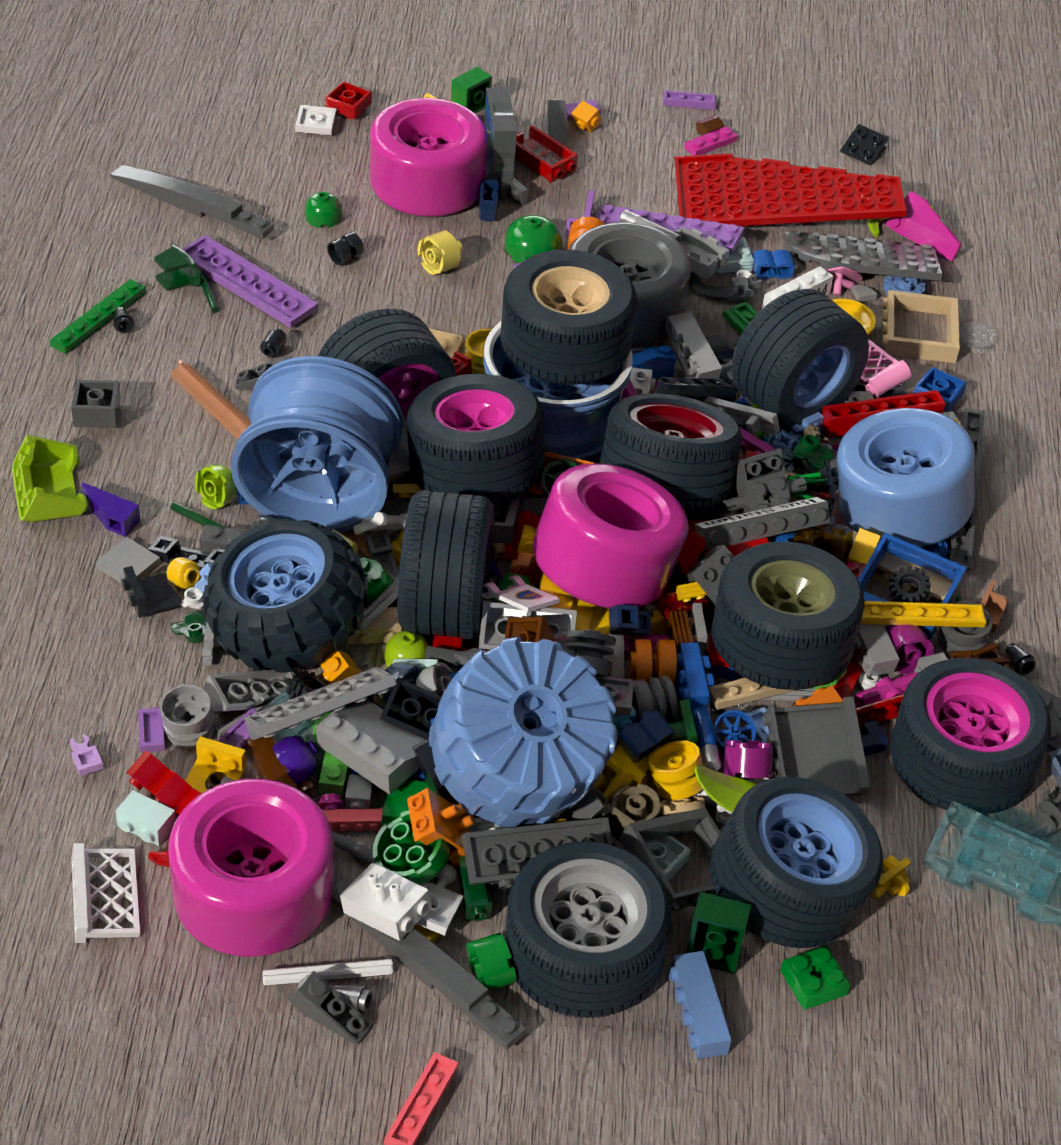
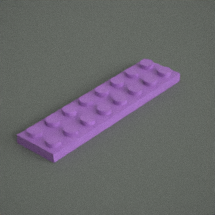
M601 204L594 215L595 218L602 220L605 224L620 222L621 213L624 210H628L673 232H676L681 227L689 231L695 228L701 231L702 237L706 239L708 236L718 239V244L729 249V254L732 255L744 235V227L734 224L728 225L715 221L710 222L684 218L682 216L647 212L645 210H634L627 207H615L608 204Z
M207 235L200 237L183 248L207 277L289 328H292L318 310L317 302Z

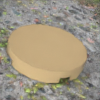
M693 796L691 797L692 800L687 798L662 800L660 802L659 815L668 816L706 808L705 798Z

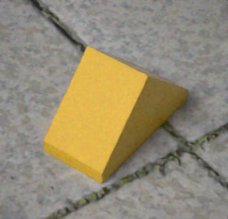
M860 528L847 560L867 564L882 536Z

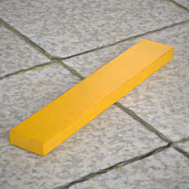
M865 601L860 624H910L915 626L984 628L986 619L983 607L979 604Z

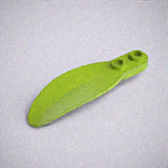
M701 765L695 767L696 778L703 790L718 805L730 812H733L741 797L756 785V783L729 776Z

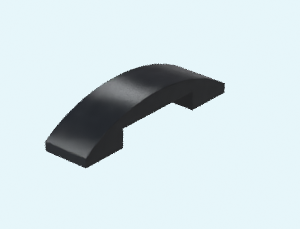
M159 536L148 548L149 551L159 556L160 560L167 564H170L175 558L184 557L197 563L200 570L208 563L213 564L217 556L225 551L224 549L215 548L211 553L189 549L181 547L178 539Z

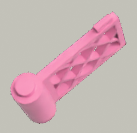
M868 339V360L859 381L866 385V391H870L877 398L910 379L912 374L904 361L898 362ZM871 356H880V358L871 359ZM882 364H891L888 367H882ZM868 365H877V367L868 368ZM865 374H874L869 378L865 377Z

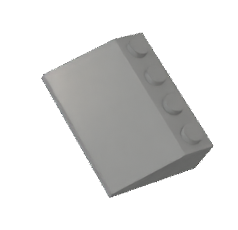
M369 700L334 711L316 725L319 747L389 795L420 768L412 747L425 739L380 720L383 709Z

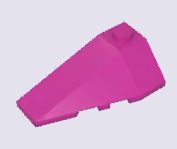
M911 191L904 198L906 217L889 218L886 226L919 245H931L935 248L937 254L950 261H954L962 244L952 231L942 223L938 213L935 214L930 207L931 204L925 198Z

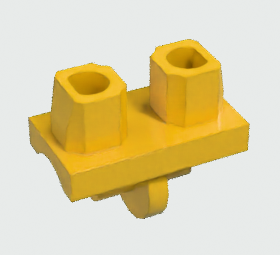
M889 855L883 861V869L886 873L881 874L879 883L871 895L878 899L887 891L891 895L905 896L910 891L908 884L911 880L907 876L906 868L911 865V861L906 857L899 861L894 856Z

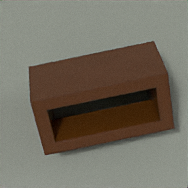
M711 116L695 122L697 133H700L701 136L725 126L718 116Z

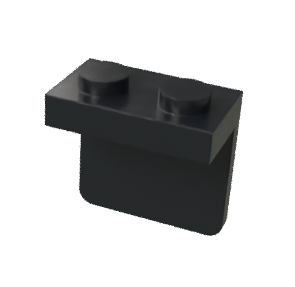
M132 566L123 568L124 578H121L123 590L128 593L130 606L135 608L139 618L182 605V600L174 583L167 579V573L138 580Z

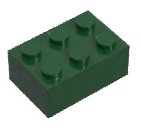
M700 892L686 953L704 951L709 968L735 974L751 905L739 900H730L715 894Z

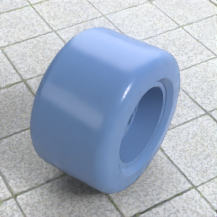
M891 409L864 418L856 423L842 438L837 452L839 505L845 522L854 531L858 532L862 528L882 537L886 533L893 537L897 536L910 544L924 547L951 537L969 520L975 504V450L969 434L953 419L925 409Z

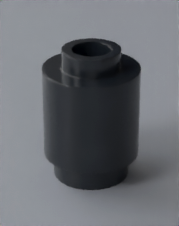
M274 328L267 333L260 344V350L265 356L271 358L278 356L286 343L284 331Z

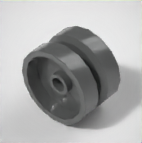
M959 601V602H954V603H952V604H976V603L968 602V601ZM983 608L986 619L984 628L940 626L938 643L941 648L948 653L977 650L987 646L988 636L992 628V618L989 612Z

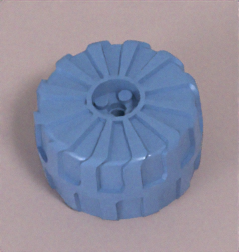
M520 637L504 639L498 647L486 653L483 650L476 653L454 676L444 691L438 705L437 714L429 731V745L432 747L436 766L434 768L441 785H445L449 793L466 809L465 811L471 815L475 814L487 821L496 823L497 826L515 828L516 826L531 824L542 825L553 821L567 809L578 803L593 788L602 774L606 763L614 753L617 742V729L613 724L612 717L616 713V708L611 693L607 688L602 687L595 678L597 671L589 662L580 656L573 657L562 651L561 644L547 639H542L539 642H522Z

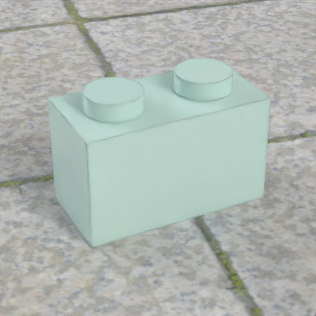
M134 790L115 811L117 826L121 830L131 832L139 836L143 841L151 842L157 846H160L169 835L176 822L175 810Z

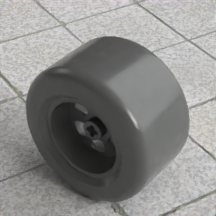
M628 222L599 225L581 234L572 243L569 250L593 253L611 261L626 273L635 287L637 307L631 348H650L668 340L669 336L665 329L668 316L685 313L691 274L690 259L681 244L669 234L659 229Z

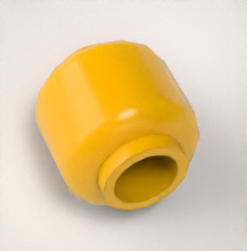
M184 557L175 558L167 568V579L182 589L192 588L200 579V567L194 561Z

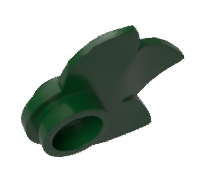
M810 434L802 437L799 444L794 448L796 458L806 460L807 464L815 469H822L824 459H833L830 450L819 445L818 438Z
M191 611L185 614L184 621L171 624L173 633L184 635L188 642L200 643L204 641L206 623L208 622L201 612Z

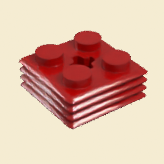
M343 81L325 97V107L336 108V114H342L348 119H355L372 103V92Z

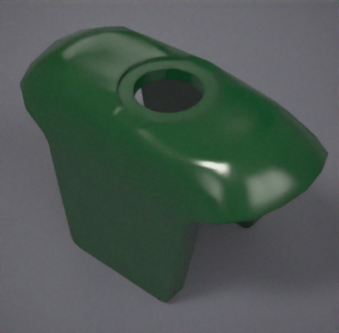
M170 243L169 249L154 257V261L164 270L155 276L156 281L165 290L170 291L189 285L195 287L200 285L202 273L199 265L178 245Z

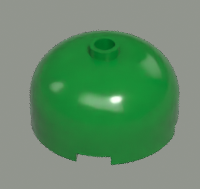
M527 215L516 219L510 224L505 234V253L512 256V260L516 263L523 262L539 253L561 250L562 235L557 225L550 219L539 215Z
M408 810L400 813L401 817L391 822L388 826L384 824L380 829L373 844V859L378 866L418 885H424L436 878L446 866L450 855V843L442 838L428 845L420 841L415 842Z

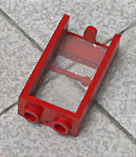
M534 125L529 127V138L524 140V134L521 132L516 136L515 158L547 179L549 183L577 169L578 154Z

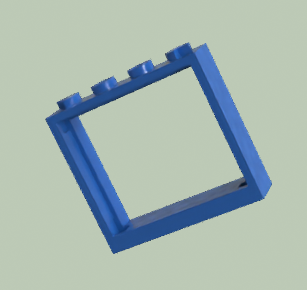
M884 533L859 576L858 581L863 589L864 601L888 602L864 591L887 552L953 580L949 591L942 603L951 604L965 579L967 567L959 565L956 561L952 562L937 553L926 551L916 544L905 542L897 536L893 537ZM939 626L920 627L931 641Z

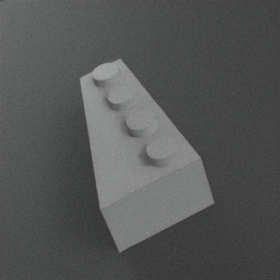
M691 311L668 316L665 329L685 378L719 379L722 367Z

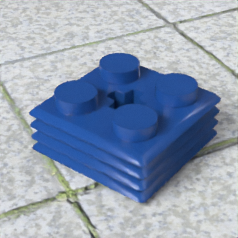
M931 367L916 384L913 393L938 390L945 402L943 412H949L965 393L967 382Z

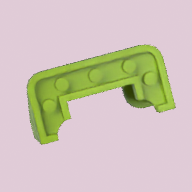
M26 435L12 465L20 521L32 523L80 516L83 512L87 511L88 499H86L84 494L79 493L76 495L72 473L80 462V455L77 453L76 445Z

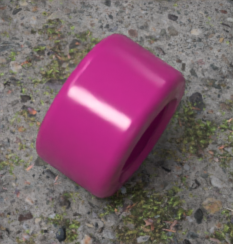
M415 98L387 107L375 118L370 130V183L374 193L389 207L415 216H446L468 208L480 197V185L482 180L486 179L488 134L484 123L473 111L465 106L443 99Z
M583 464L566 470L554 482L533 538V553L539 568L546 577L560 589L575 598L605 608H611L617 604L638 606L640 608L654 602L664 592L686 542L689 524L685 511L677 499L652 479L619 466Z
M268 779L234 780L217 785L197 796L183 809L174 823L168 846L173 904L185 929L200 943L228 955L241 957L266 956L279 953L299 944L310 936L325 918L333 896V836L324 812L305 793L287 784ZM255 856H256V857H265V859H264V860H260V859H258V858H255ZM241 858L244 859V861H242L238 865L231 864V862ZM278 863L283 865L272 873L269 870L270 867Z

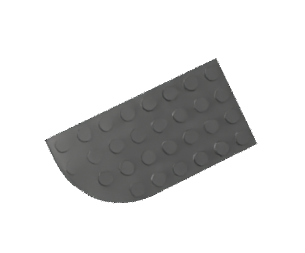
M796 230L785 232V247L791 254L797 253L799 259L811 263L812 260L821 264V267L832 269L843 266L861 273L941 281L942 271L935 248L929 244H921V246L910 242L899 244L891 240L880 242L872 238L861 240L853 236L841 238L834 234L822 236L815 232L803 234Z

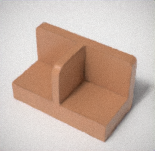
M992 579L980 605L989 612L992 618L991 630L996 631L1009 599L993 592L996 580Z

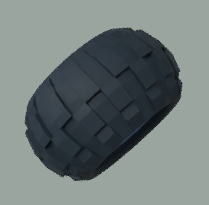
M280 519L251 528L226 545L227 548L224 553L217 556L208 573V585H205L204 610L212 633L220 646L234 659L238 660L240 658L248 667L259 671L274 669L276 672L287 673L295 672L299 668L307 666L310 668L320 664L332 652H338L348 643V637L354 635L356 630L359 629L364 618V606H367V579L360 558L354 553L352 546L336 531L332 532L324 525L309 520Z

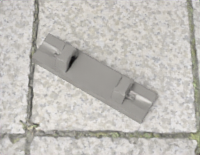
M710 396L704 400V403L746 422L747 432L750 434H756L758 431L776 435L780 431L776 413Z

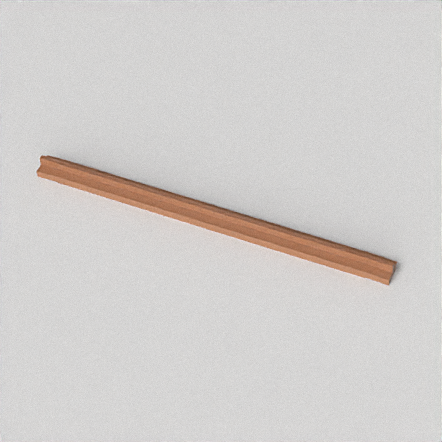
M181 360L177 361L178 368L171 371V377L229 432L239 439L245 429L251 425L250 420L189 363L185 364ZM354 529L339 532L356 542L358 546L357 552L363 558L370 559L365 535H355Z

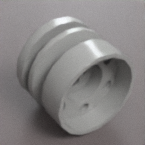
M180 685L165 693L160 702V713L167 740L178 748L194 749L200 736L211 739L215 730V721L208 693L195 685Z

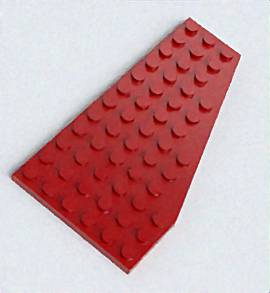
M729 153L674 157L679 216L684 218L748 226L906 217V206L900 177L876 174L875 177L847 173V169L819 166L817 169L790 165V162L762 158V161L737 158L734 157V154Z

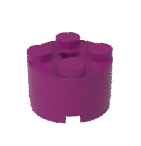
M910 624L889 625L885 629L899 657L895 668L898 673H914L920 657L933 655L934 646L920 626Z
M727 740V745H725L724 774L735 777V773H739L740 776L745 778L773 777L772 743L761 740H749V743L741 742L740 740Z

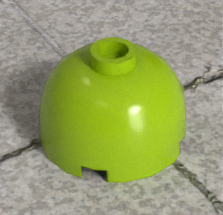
M210 465L196 473L195 490L201 494L203 498L201 502L208 508L217 509L226 506L235 498L237 487L233 481L231 470L226 466Z
M405 630L394 634L385 647L384 658L387 668L394 659H424L427 646H429L427 640L419 633H410Z

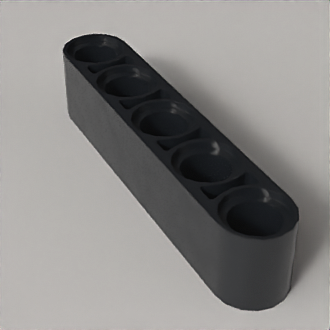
M661 377L655 394L682 396L704 402L710 396L735 403L738 389L734 381L730 379Z

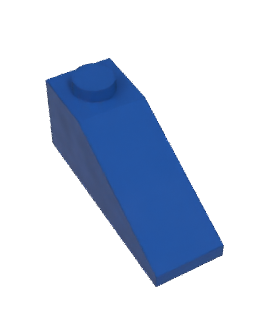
M667 346L651 347L632 355V368L652 370V378L673 377L677 357L672 348Z

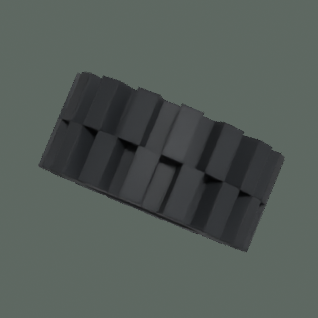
M907 566V570L904 567L900 568L899 572L896 570L894 575L891 576L889 583V598L892 597L891 601L926 603L931 588L929 576L925 577L926 572L922 570L919 573V568L915 567V570H911L912 566ZM905 583H912L918 587V591L906 593L901 589V586Z
M299 670L294 673L286 693L290 695V699L330 684H327L328 680L321 679V675L316 676L315 672L311 671V673H308V670L303 672Z

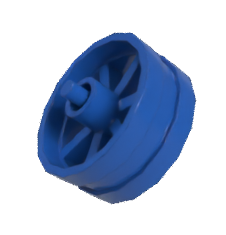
M731 710L724 712L718 717L714 724L718 750L725 754L727 740H738L739 738L748 743L749 740H755L756 726L749 715L742 711ZM727 718H736L735 724L731 725ZM723 721L728 730L717 729V727ZM739 721H744L747 726L741 728ZM751 730V739L740 733ZM717 734L727 735V738L721 742Z

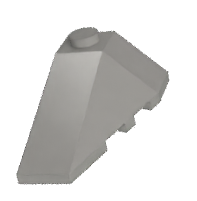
M483 599L479 648L492 650L502 643L505 639L508 618L545 617L554 639L567 636L568 631H575L577 610L547 606L526 612L503 601Z
M275 670L208 674L203 690L209 695L212 712L246 710L286 693L294 672L280 673Z

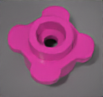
M324 794L318 802L321 810L343 808V805H341L343 800H340V795Z

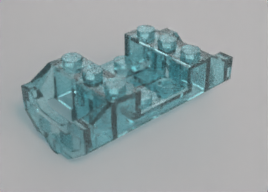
M953 801L941 820V827H938L923 864L935 871L944 881L966 891L972 880L1010 896L1018 900L1015 913L1037 923L1053 924L1061 927V910L1047 905L1061 874V849ZM954 825L964 830V833L950 861L937 855V851L949 827Z

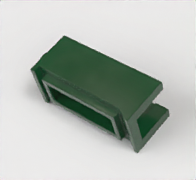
M459 856L460 868H458L461 895L463 896L465 921L479 922L491 919L492 902L488 883L470 885L465 856Z

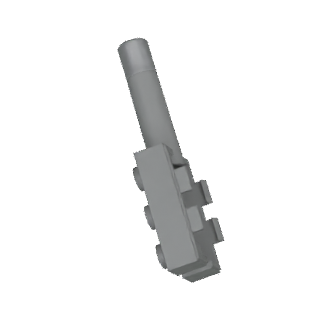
M624 210L620 215V222L651 226L677 240L688 254L691 271L701 277L708 279L716 272V269H720L728 262L730 250L719 245L718 239L708 236L707 239L702 237V232L695 228L689 231L681 227L676 232H673L628 210Z

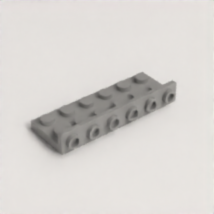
M375 667L246 716L244 720L252 740L261 737H272L281 729H292L307 719L315 720L321 718L325 712L342 710L346 707V704L351 702L359 703L365 701L369 695L386 693L390 690L389 687L396 685V681L393 675Z

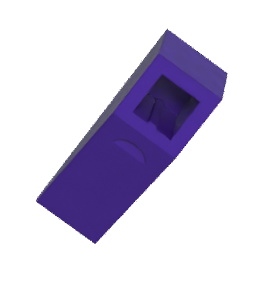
M84 482L81 483L82 494L86 496L89 502L88 507L106 529L126 537L139 523L140 512L138 504L103 491L95 486Z

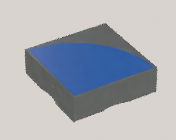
M508 87L486 88L484 120L488 134L486 171L488 180H497L499 185L512 179L514 176L517 130Z

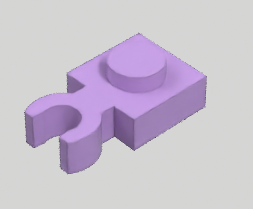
M86 734L83 735L84 742L81 744H77L74 738L70 739L73 751L71 752L72 759L79 776L104 769L96 746L90 747L89 737Z

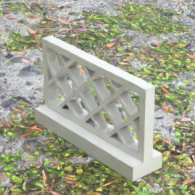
M74 843L71 862L75 943H86V938L139 937L140 924L135 849H84V843ZM89 857H99L104 862L99 867H95L89 862ZM118 857H129V863L124 867H121L114 860ZM108 865L117 871L111 878L102 872ZM96 875L105 882L99 888L90 883V880ZM121 876L130 881V884L125 888L115 882ZM109 886L119 892L113 899L103 893ZM97 896L107 903L100 910L91 904ZM123 896L132 902L126 910L116 903ZM110 907L120 913L114 920L104 914ZM100 918L107 926L104 929H92V923ZM126 918L133 923V928H122L118 923Z

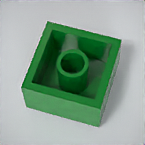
M475 67L452 79L451 101L465 106L475 114L485 109L486 88H492V75L479 67Z

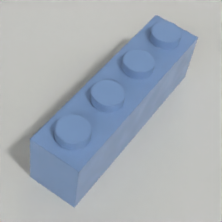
M704 951L673 955L672 964L668 967V975L670 981L674 982L676 986L675 999L677 1004L682 1006V1023L684 1027L688 1026L690 1048L695 1050L697 1059L727 1055L731 1044V1037Z

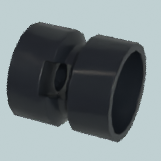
M349 232L341 236V238L329 242L327 251L330 259L340 266L350 261V259L363 254L364 246L361 238L355 232Z

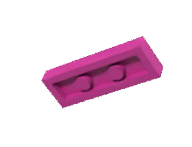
M726 126L686 141L684 148L692 155H702L736 142L738 135Z

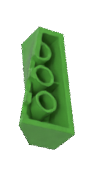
M328 711L321 718L312 720L314 744L319 750V753L316 754L318 759L317 784L319 801L322 795L333 793L340 795V800H343L344 803L348 775L351 768L319 747L317 743L316 725L334 712Z

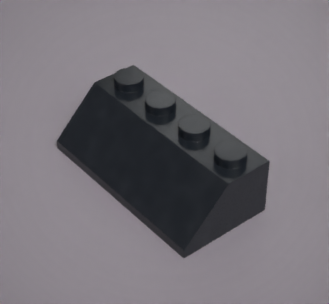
M397 678L396 685L393 686L380 720L427 739L429 738V731L432 725L430 720L435 718L442 696Z

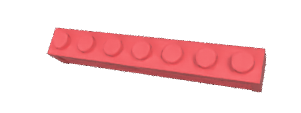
M382 808L322 810L329 822L331 831H377L381 829Z

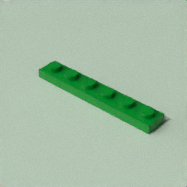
M129 279L49 340L50 346L67 354L114 318L116 308H127L146 293V286Z

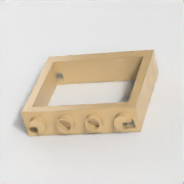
M888 290L887 298L883 297L882 309H885L882 313V321H884L882 325V345H885V352L891 356L956 363L960 349L958 298ZM894 309L946 315L947 343L894 337Z

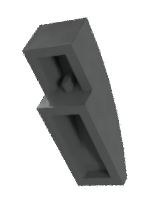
M547 100V135L566 146L565 100Z

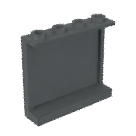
M844 697L841 703L782 708H774L773 703L769 704L766 712L763 713L764 726H768L767 742L772 743L773 771L776 772V777H800L815 780L838 790L845 796L865 795L870 788V782L853 697Z

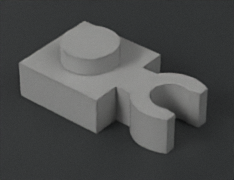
M206 623L202 665L212 666L215 647H220V644L208 623Z

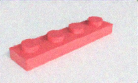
M436 1052L433 1053L384 1138V1145L416 1144L458 1070V1062Z

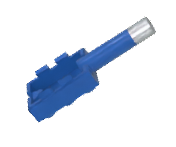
M698 642L681 643L680 651L676 653L677 668L675 682L678 683L676 687L677 699H689L697 733L698 747L702 756V764L704 767L717 771L721 767V761L709 708L710 693L708 686L713 687L714 680L713 675L705 674L704 669L711 667L709 657L701 655Z

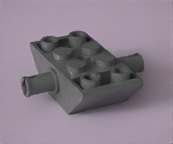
M780 448L739 461L735 475L738 497L723 500L722 505H727L723 509L728 514L740 509L741 513H747L791 503L790 494L805 491L807 485L803 486L802 484H806V481L803 477H799L787 482L782 451ZM776 535L766 538L768 541H771Z

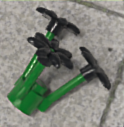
M825 459V470H820L818 473L788 476L787 482L803 477L806 481V484H802L803 486L823 483L825 490L829 489L830 500L826 498L824 500L828 501L829 516L831 515L833 510L832 504L836 501L837 485L835 482L838 481V477L835 476V468H830V463L827 459ZM802 491L793 493L794 498H814L813 496L803 494Z

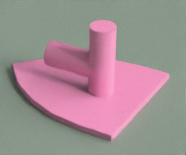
M843 266L826 270L835 278L833 295H841L842 287L851 289L854 283L849 280L862 281L863 277L857 271Z

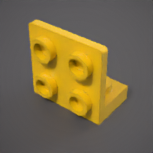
M200 736L196 742L197 760L185 781L194 789L204 793L207 791L205 781L213 772H223L233 780H240L246 770V751Z

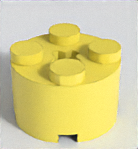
M440 231L419 241L418 256H422L424 262L421 264L428 273L432 275L440 274L459 266L462 244L448 231Z

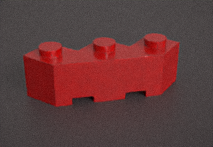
M146 750L126 772L131 777L129 782L139 791L144 788L155 797L153 800L175 810V814L178 816L192 800L202 794Z

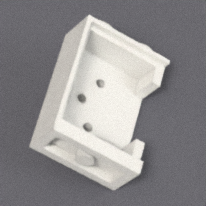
M374 863L340 895L345 914L399 941L407 933L411 932L414 925L423 916L427 915L432 908L428 889Z

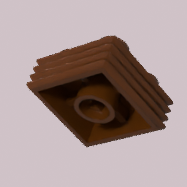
M671 610L668 619L667 635H669L670 640L675 641L676 653H679L681 643H697L698 640L696 634L692 635L694 621L692 617H688V612L686 610L683 612L681 610L679 612Z

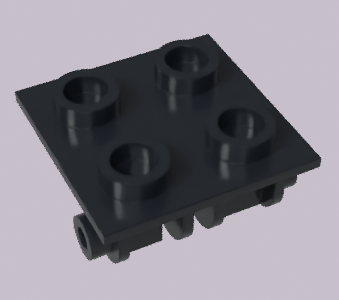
M858 124L840 149V152L871 166L878 154L886 151L887 146L885 144L889 137Z

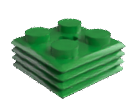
M826 945L784 959L780 969L804 1010L848 995L851 986L840 965Z

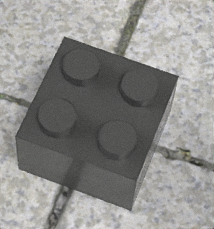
M76 379L71 406L73 427L116 428L121 401L119 381Z

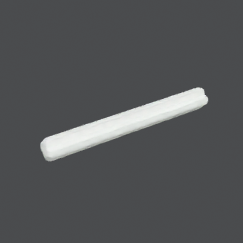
M392 959L266 969L262 973L263 984L298 983L313 971L324 980L388 975L393 973Z

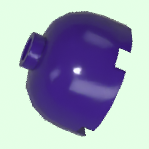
M294 735L287 736L274 744L273 749L281 765H285L288 769L287 774L297 785L309 780L315 774L318 768L316 754L319 753V750L312 740L307 742L303 737Z

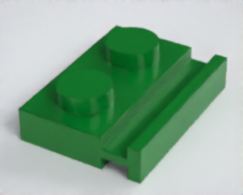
M747 302L730 307L728 311L724 309L722 316L742 335L757 312Z

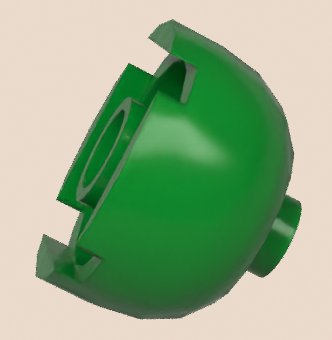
M328 192L313 194L305 205L304 214L306 222L317 228H321V225H328V228L338 225L342 220V205L339 199Z

